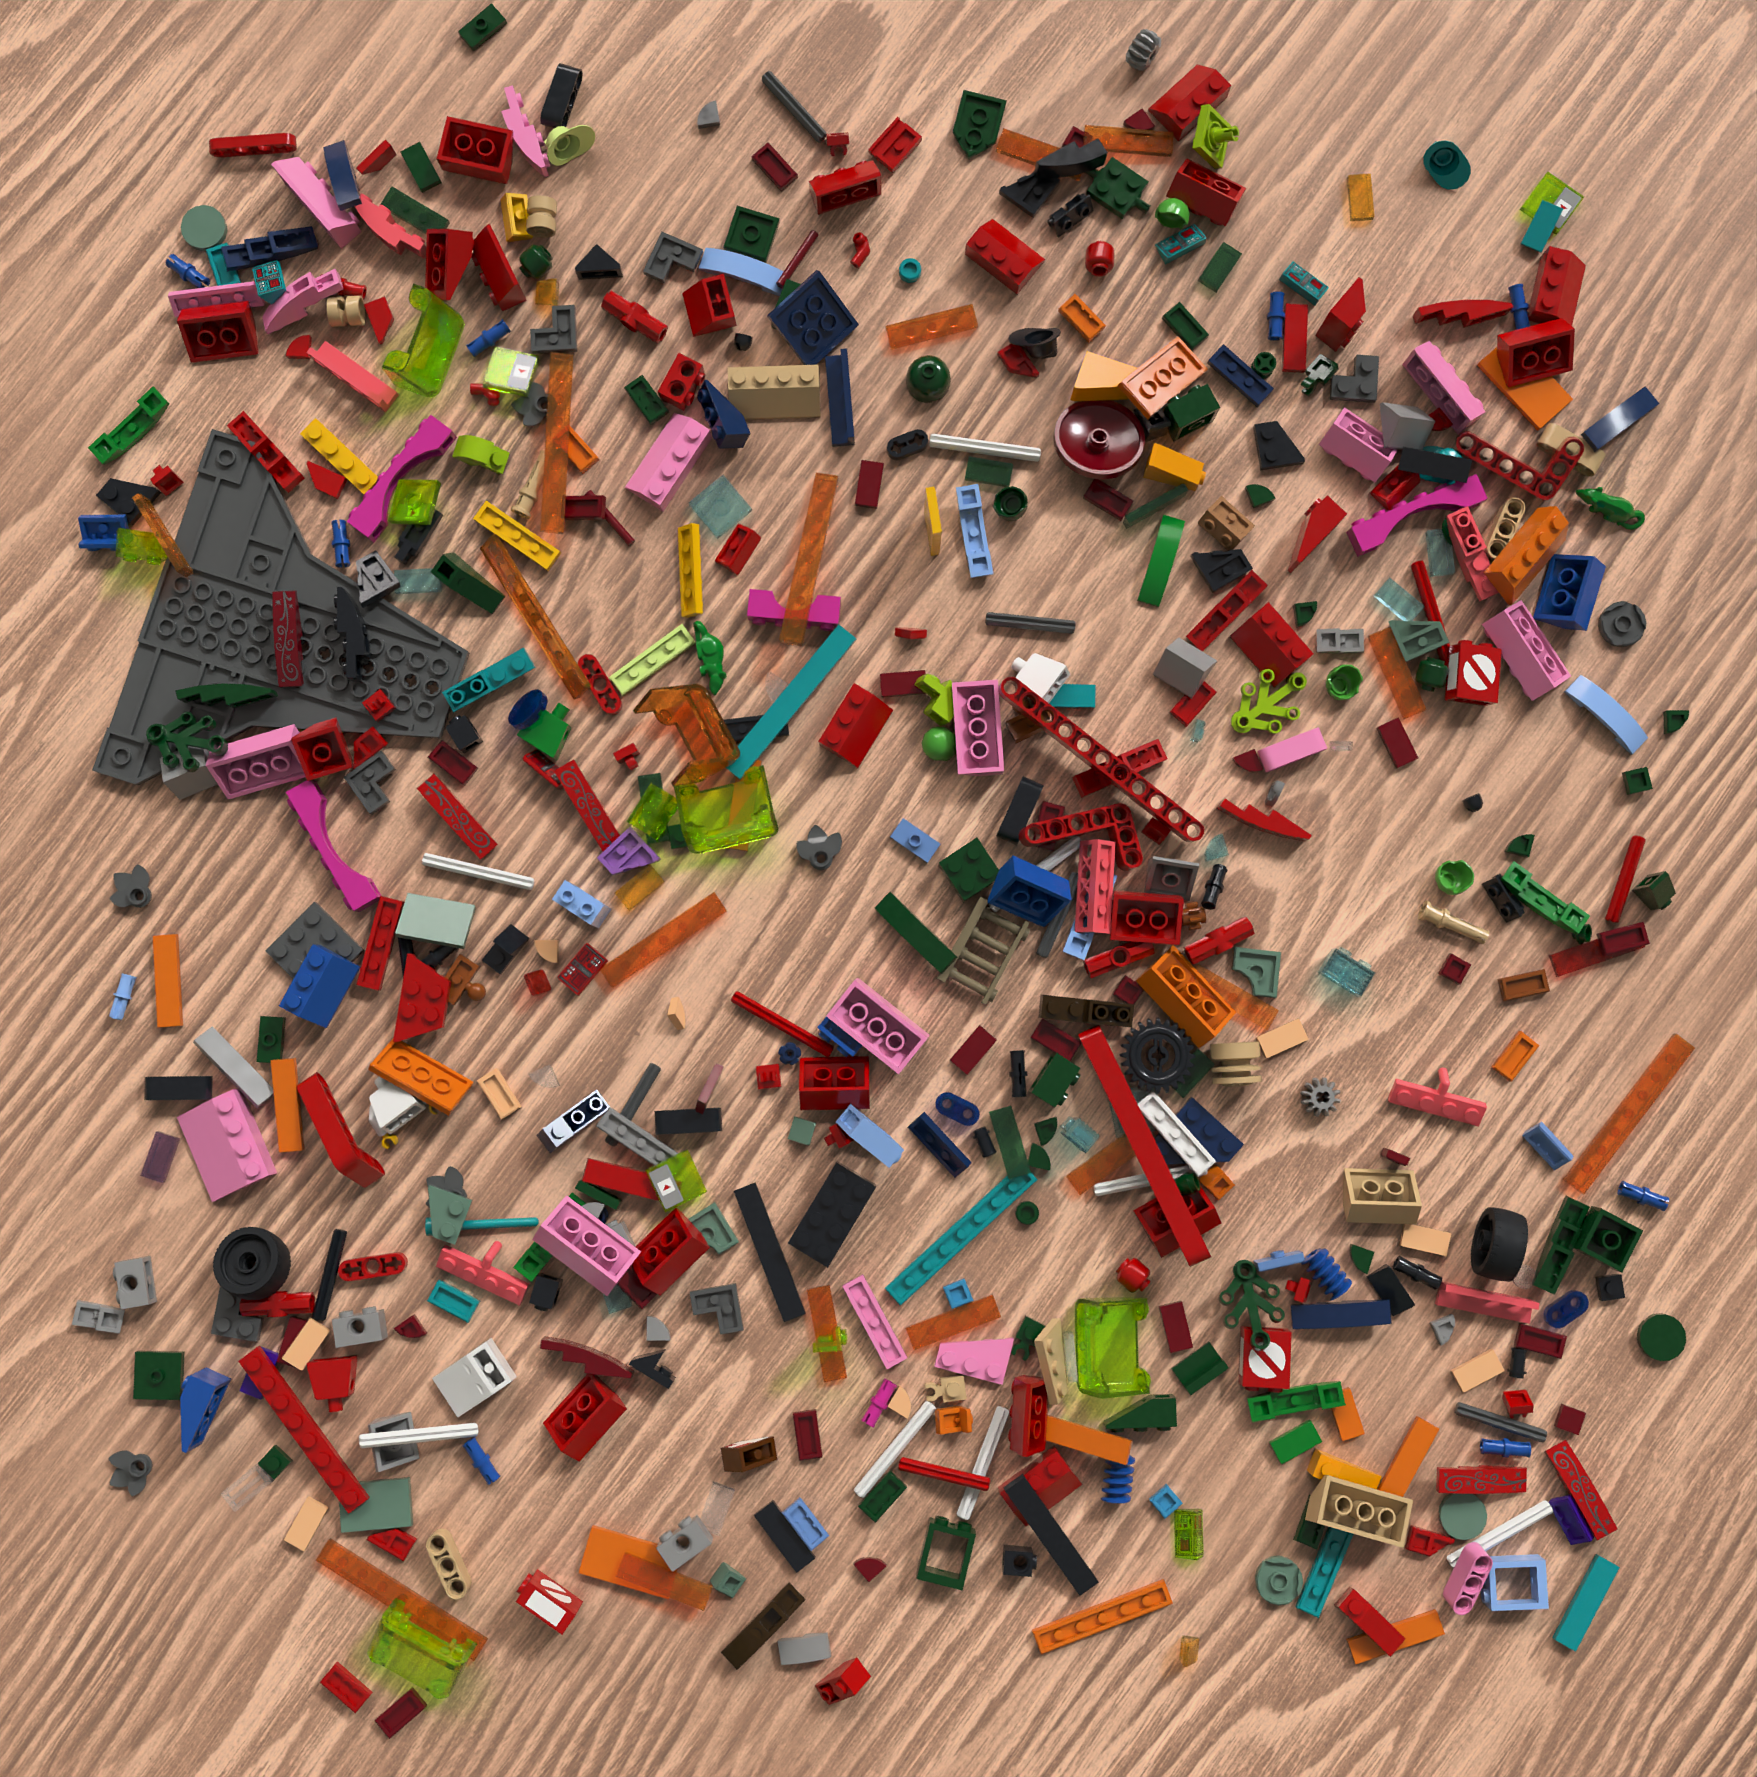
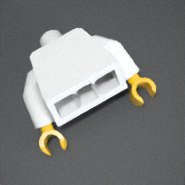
M379 1076L374 1081L378 1090L369 1097L371 1102L369 1107V1123L379 1137L382 1136V1147L389 1149L390 1145L387 1143V1139H391L394 1145H396L398 1137L392 1133L425 1110V1104L427 1103ZM429 1105V1111L432 1114H438L436 1111L432 1109V1106Z

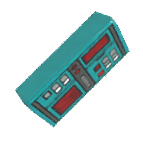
M1193 224L1155 244V247L1166 265L1204 245L1207 238Z
M277 260L252 269L258 296L271 305L286 291L280 262Z
M1294 261L1286 268L1279 279L1314 306H1316L1329 288Z

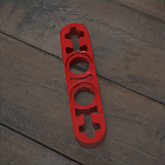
M290 133L221 137L209 140V153L214 157L221 158L290 153L297 150L296 136Z

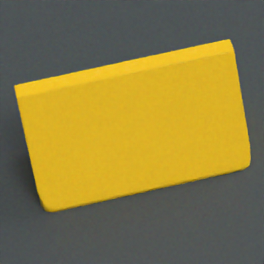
M505 193L501 198L507 242L533 238L526 231L527 219L530 216L527 213L528 199L526 194Z

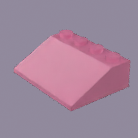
M233 1089L212 1098L177 1117L212 1202L277 1174L246 1097L239 1089Z

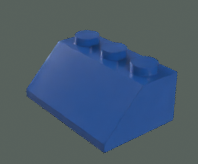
M1554 554L1548 566L1533 618L1563 629L1587 631L1606 566L1595 556Z
M1012 856L999 869L988 897L989 904L1042 927H1045L1072 901L1069 880L1016 856Z
M313 944L279 1006L300 1018L327 1028L356 977L360 966L322 945Z

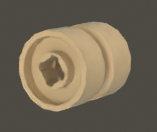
M536 195L529 197L527 213L530 216H528L526 223L527 233L540 238L554 236L556 234L554 217L557 215V201L548 196Z
M342 296L328 297L327 316L331 327L346 326L347 323L350 326H364L366 311L362 296H347L346 300Z

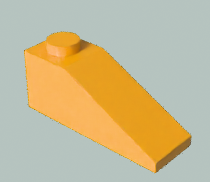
M1316 1448L1307 1468V1471L1313 1477L1321 1480L1324 1475H1329L1373 1489H1377L1382 1477Z

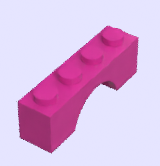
M749 589L747 617L755 625H765L766 622L775 623V626L788 627V624H794L801 629H811V626L820 627V630L833 631L838 626L840 620L841 597L817 595L815 601L806 609L791 611L783 608L776 601L772 591Z

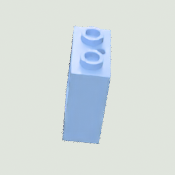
M564 880L552 898L553 901L597 928L601 926L611 911V908Z
M852 1104L837 1119L836 1123L852 1139L890 1168L892 1164H895L901 1158L904 1149L889 1134Z
M1538 1554L1490 1556L1493 1565L1483 1585L1484 1588L1481 1589V1599L1491 1611L1549 1609L1545 1559ZM1529 1567L1531 1599L1497 1600L1495 1568Z

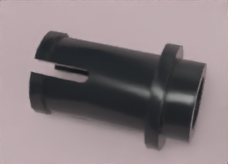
M986 1126L973 1131V1139H976L983 1158L997 1152L988 1134L990 1130H987Z
M1511 1348L1510 1369H1507L1509 1376L1524 1379V1374H1527L1524 1371L1527 1350Z

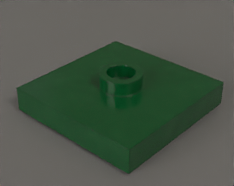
M737 205L723 246L724 250L767 263L780 224V218Z
M136 1351L133 1399L180 1400L183 1392L181 1386L184 1376L185 1351Z

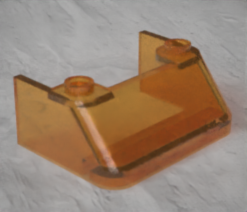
M700 684L650 689L633 710L635 714L653 712L661 724L667 726L675 725L694 761L688 762L671 782L673 787L702 782L732 765L740 756V750L708 690Z

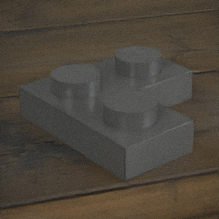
M661 232L643 273L648 277L665 283L673 264L694 272L703 254V249Z
M575 305L552 306L553 328L530 329L532 354L577 352Z
M1356 355L1354 359V376L1333 375L1330 384V400L1375 403L1377 400L1379 356Z
M379 751L344 776V779L369 814L373 815L391 802L378 783L396 769L385 753Z
M736 1283L690 1291L693 1315L716 1311L720 1335L744 1330Z
M220 1287L211 1334L254 1342L259 1341L264 1317L242 1316L239 1307L241 1298L231 1295Z

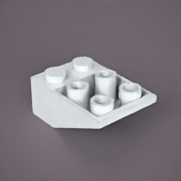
M490 1338L432 1379L456 1416L459 1417L512 1382L517 1376L493 1339Z

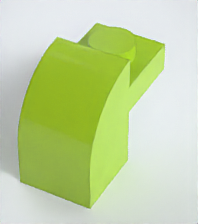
M461 435L458 437L452 457L470 466L480 465L497 474H503L510 453L494 446L493 442L471 435Z
M925 674L918 677L914 684L931 697L923 713L942 726L949 723L954 716L953 682L948 680L940 683L936 676Z

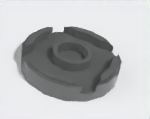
M1620 601L1604 609L1599 617L1598 627L1601 636L1606 642L1613 646L1626 647L1633 645L1642 638L1647 622L1645 614L1638 606L1626 601Z

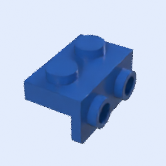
M126 514L80 515L78 517L82 540L78 543L79 548H87L88 551H98L102 548L119 551L123 550L131 541Z
M828 1017L817 1027L821 1030L818 1035L828 1043L831 1040L837 1043L839 1046L836 1049L845 1057H848L849 1054L854 1057L863 1046Z

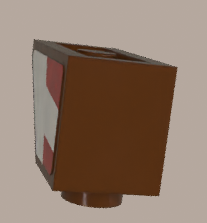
M774 1436L740 1441L721 1448L724 1472L743 1473L778 1460Z

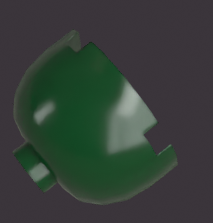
M932 355L921 356L909 366L906 375V385L909 393L916 400L932 403V401L942 399L949 391L951 383L950 371L945 362L940 358Z

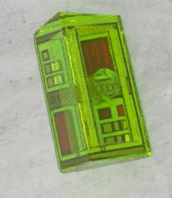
M1176 1509L1174 1511L1175 1558L1199 1560L1204 1555L1202 1509Z

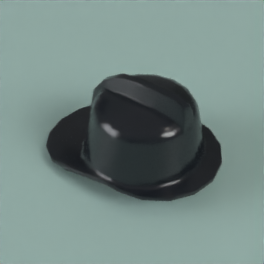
M1024 328L1010 334L1008 340L1014 345L1025 346L1033 358L1055 357L1058 353L1057 337L1060 336L1061 331L1058 328Z

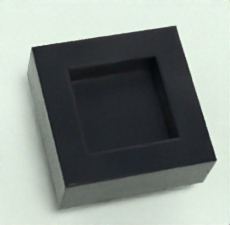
M1621 1274L1595 1277L1600 1301L1625 1298Z

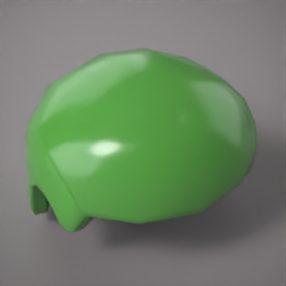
M1169 198L1161 202L1157 207L1155 218L1163 226L1183 229L1185 225H1188L1190 213L1188 206L1182 200Z
M1340 665L1329 672L1325 687L1328 694L1334 699L1349 700L1359 693V686L1363 681V677L1359 669L1353 665Z
M932 727L924 734L922 740L924 753L935 761L950 760L956 754L955 734L946 727Z
M1449 860L1437 868L1435 880L1438 888L1446 894L1458 895L1465 892L1473 884L1474 873L1472 867L1465 861Z

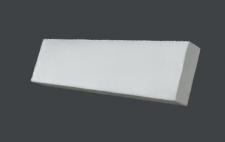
M1154 1091L1138 1103L1142 1114L1198 1177L1216 1162Z

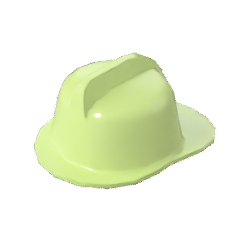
M578 125L570 129L564 126L554 128L544 141L545 146L548 148V160L551 164L559 166L584 154L593 146L595 132L587 125Z

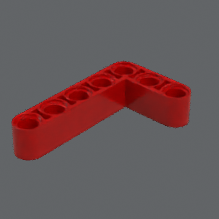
M1463 431L1455 440L1459 452L1542 500H1549L1555 496L1584 452V445L1577 437H1568L1563 440L1541 473L1472 432ZM1471 437L1473 439L1472 445L1469 448H1462L1460 446L1462 438ZM1571 442H1576L1579 445L1577 452L1573 454L1567 453V445ZM1484 448H1489L1493 451L1492 456L1487 460L1479 457L1480 451ZM1503 460H1510L1512 462V467L1508 471L1499 469V465ZM1561 462L1565 464V469L1562 473H1553L1552 468L1556 463ZM1524 471L1532 473V478L1528 482H1521L1519 480L1520 474ZM1543 483H1550L1552 485L1551 491L1547 494L1539 492V487Z
M1123 803L1032 823L1024 827L1019 833L1021 844L1026 847H1033L1107 829L1110 841L1116 842L1115 861L1119 869L1123 871L1132 870L1140 866L1143 860L1131 811ZM1114 810L1120 812L1121 820L1115 818ZM1093 815H1096V816L1099 817V819H1100V824H1099V825H1096V824L1093 822V819H1092ZM1072 820H1075L1078 823V830H1074L1072 828ZM1050 825L1057 828L1056 836L1050 833ZM1028 830H1032L1035 833V841L1028 837ZM1120 832L1127 836L1126 843L1120 839ZM1126 854L1132 857V865L1127 863Z
M316 1072L298 1084L297 1090L335 1168L363 1188L368 1187L383 1177L385 1171L378 1160L357 1146L325 1079Z

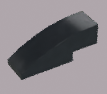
M1099 139L1081 148L1074 141L1036 161L1033 174L1039 178H1061L1079 175L1103 166L1108 152Z

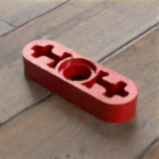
M591 654L581 656L578 660V668L601 708L609 715L618 714L622 709V701L599 661ZM585 661L594 662L592 668L596 673L599 670L601 673L592 676L587 668L583 669L586 666ZM597 679H604L606 681L604 690H595L594 682ZM608 693L612 701L617 700L615 709L606 708L608 701L603 695Z
M401 1252L348 1259L339 1265L338 1274L345 1281L399 1274L407 1268L408 1259ZM395 1257L402 1263L398 1266V1269L395 1266L385 1267V1263L393 1261ZM370 1260H375L379 1264V1270L376 1273H371L367 1269V1264ZM349 1264L352 1268L361 1266V1270L353 1272L351 1276L350 1273H345V1268Z

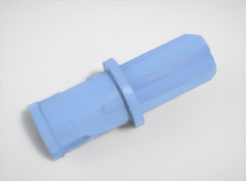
M121 974L117 991L113 993L115 999L109 1014L110 1018L123 1019L128 1000H132L130 996L137 977Z

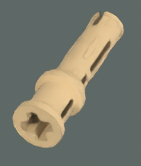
M545 450L540 451L525 487L519 490L520 496L516 505L511 508L513 513L530 519V511L534 502H537L539 499L537 493L554 459V455Z
M1429 901L1423 903L1418 913V920L1429 921L1439 929L1448 928L1481 944H1484L1485 940L1489 937L1488 930L1450 915L1447 909L1444 908L1442 910L1432 906Z

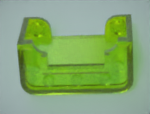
M413 283L409 294V302L413 308L421 311L420 319L407 353L399 350L391 351L387 354L382 369L396 387L426 397H435L442 389L465 323L460 313L427 288Z
M764 765L748 768L743 774L744 781L699 791L698 786L691 782L674 786L681 829L690 852L695 854L705 853L769 838L778 833V823Z
M1081 1298L1076 1301V1382L1081 1393L1100 1399L1150 1394V1375L1145 1369L1139 1367L1137 1321L1145 1320L1148 1315L1147 1298Z
M395 1598L383 1613L368 1647L367 1655L373 1663L380 1664L428 1691L435 1698H448L461 1677L477 1643L468 1638L463 1644H456L457 1640L454 1638L450 1644L410 1622L412 1614L407 1613L405 1615L403 1611L406 1603Z

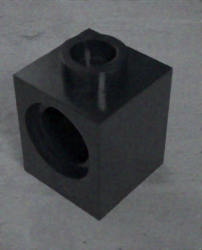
M465 715L454 717L449 721L450 725L445 727L458 749L464 754L483 742L474 725Z
M543 1273L537 1275L529 1303L534 1304V1308L537 1310L548 1311V1309H553L556 1306L563 1279Z
M1003 1545V1575L1032 1577V1569L1036 1570L1037 1555L1033 1554L1032 1547ZM1018 1556H1023L1026 1558V1562L1018 1566L1013 1563L1014 1559Z

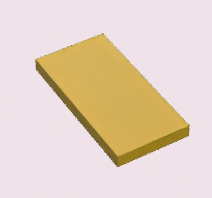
M933 486L925 488L924 516L931 556L939 555L942 535L936 491Z

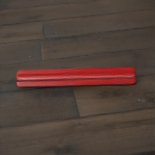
M1635 835L1631 838L1605 917L1608 922L1618 923L1645 845L1646 839L1641 836Z
M902 1457L899 1461L898 1469L900 1471L982 1491H988L990 1487V1478L905 1457Z

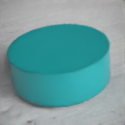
M912 258L903 260L899 266L900 278L907 283L916 282L921 276L920 263Z

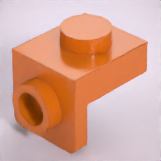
M962 1406L935 1409L936 1433L940 1435L960 1431L971 1433L973 1424L971 1410Z

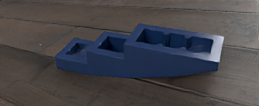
M345 140L323 147L329 177L340 211L362 204L358 192L357 177Z
M309 226L267 232L265 237L244 239V244L222 246L221 252L228 272L296 257L318 249V244L313 227Z
M1645 386L1585 430L1581 436L1596 452L1660 403Z
M1348 1300L1291 1305L1293 1329L1344 1328L1392 1324L1390 1300Z

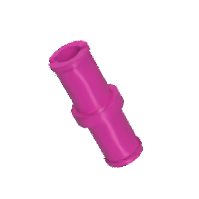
M885 1378L883 1379L875 1397H871V1404L861 1421L866 1422L867 1425L873 1428L875 1427L882 1411L888 1407L887 1402L895 1388H897L896 1384Z

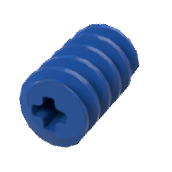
M1319 1248L1308 1254L1301 1265L1310 1264L1306 1271L1311 1272L1315 1270L1316 1273L1312 1279L1321 1278L1318 1286H1327L1324 1294L1332 1293L1331 1301L1347 1292L1352 1285V1281L1349 1278L1345 1279L1346 1273L1339 1271V1264H1333L1334 1258L1327 1256L1329 1251L1326 1248Z
M1129 1455L1127 1465L1106 1459L1105 1463L1111 1465V1468L1104 1469V1472L1109 1474L1110 1478H1104L1103 1482L1109 1484V1487L1102 1488V1491L1107 1493L1108 1497H1102L1101 1500L1114 1504L1130 1502L1131 1496L1127 1493L1132 1491L1129 1483L1133 1482V1477L1129 1474L1134 1472V1467L1131 1464L1135 1463V1458Z

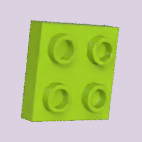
M1210 104L1201 105L1192 148L1214 169L1223 168L1227 144L1230 141L1234 142L1239 139L1234 137L1239 136V130L1237 126L1231 127Z

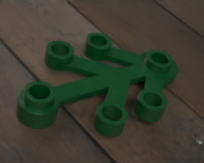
M184 712L178 719L166 726L153 724L146 731L148 742L153 746L159 747L163 756V763L168 768L177 767L179 758L174 753H171L167 742L175 743L183 759V767L189 772L197 771L200 764L192 757L188 746L207 749L215 756H222L228 751V743L220 735H214L208 740L192 737L202 730L212 731L216 727V721L208 715L202 717L196 723V717L192 713ZM183 725L188 727L178 734L172 733Z
M1240 1260L1233 1267L1235 1278L1228 1288L1221 1292L1219 1302L1223 1306H1229L1234 1300V1293L1241 1284L1243 1285L1244 1295L1233 1311L1225 1316L1223 1324L1228 1329H1234L1247 1307L1253 1333L1250 1337V1345L1257 1351H1263L1269 1346L1270 1337L1268 1333L1262 1330L1257 1306L1269 1314L1270 1320L1274 1323H1280L1284 1319L1285 1313L1281 1308L1273 1306L1255 1293L1253 1284L1264 1290L1265 1297L1269 1300L1276 1299L1280 1294L1278 1286L1268 1283L1257 1275L1256 1267L1251 1261ZM1246 1269L1248 1271V1275H1242L1240 1270ZM1268 1289H1274L1276 1295H1270ZM1224 1294L1230 1297L1229 1302L1223 1300L1222 1296ZM1273 1312H1279L1281 1318L1276 1319L1273 1316ZM1227 1318H1233L1235 1324H1228ZM1255 1338L1262 1339L1263 1345H1257Z

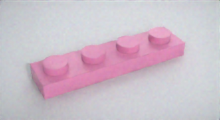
M255 281L173 291L168 294L175 317L179 316L181 309L242 301H249L250 307L264 306L265 300L258 296Z
M862 1274L842 1285L886 1369L907 1359L905 1351L864 1275Z

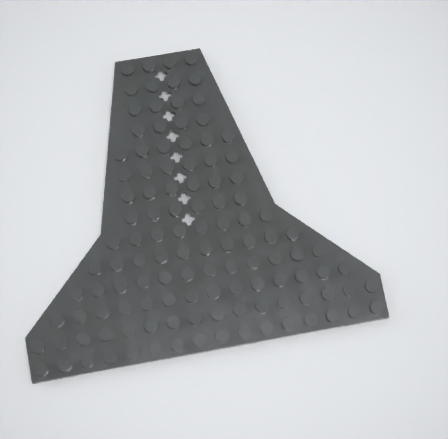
M212 429L171 553L166 558L140 632L139 644L110 727L106 729L92 771L136 785H140L162 774L160 758L163 757L158 746H153L148 742L146 731L153 724L166 726L178 719L184 712L192 713L196 717V723L206 715L211 716L216 721V727L212 731L202 730L192 736L207 740L214 735H220L227 741L253 727L283 728L295 724L298 730H305L313 724L336 717L343 733L364 734L373 726L380 735L441 739L451 710L442 692L461 681L470 653L383 598L362 608L359 601L358 583L312 555L274 477L243 445L237 436ZM248 440V443H249L251 446H253L254 444H256L255 442H252V441H249V440ZM260 452L256 455L258 459L260 457L264 459ZM337 587L344 588L350 594L359 608L366 625L371 659H362V682H352L346 678L343 672L342 658H346V653L343 650V640L346 637L341 636L334 628V617H337L334 595L337 594ZM297 590L303 635L300 637L301 644L304 645L306 641L309 646L308 651L302 653L303 660L301 661L304 684L302 686L279 687L274 648L272 592ZM326 648H329L331 655L326 660H323L320 652L326 651ZM372 662L374 669L366 674L363 666ZM394 669L395 677L387 680V676L384 675L385 672ZM413 675L417 683L409 687L406 679H411ZM436 682L439 689L437 692L430 694V690L427 687ZM247 684L271 688L278 693V697L232 708L226 705V702L209 706L203 703L201 699L184 703L177 699L175 690L199 685ZM381 689L396 709L377 722L362 702ZM183 725L172 733L178 734L188 727ZM167 742L171 753L178 751L175 743Z

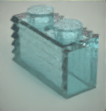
M1342 947L1331 949L1318 973L1354 996H1362L1375 975V972L1370 970L1372 966L1361 959L1357 962L1351 958L1352 953Z
M1069 1116L1060 1126L1063 1129L1061 1134L1085 1153L1099 1138V1133L1093 1130L1092 1127H1089L1079 1117L1072 1118Z

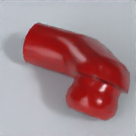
M861 232L853 236L857 253L850 261L858 269L871 251L867 237Z
M470 384L471 395H484L488 398L487 403L490 406L499 405L500 393L491 384Z

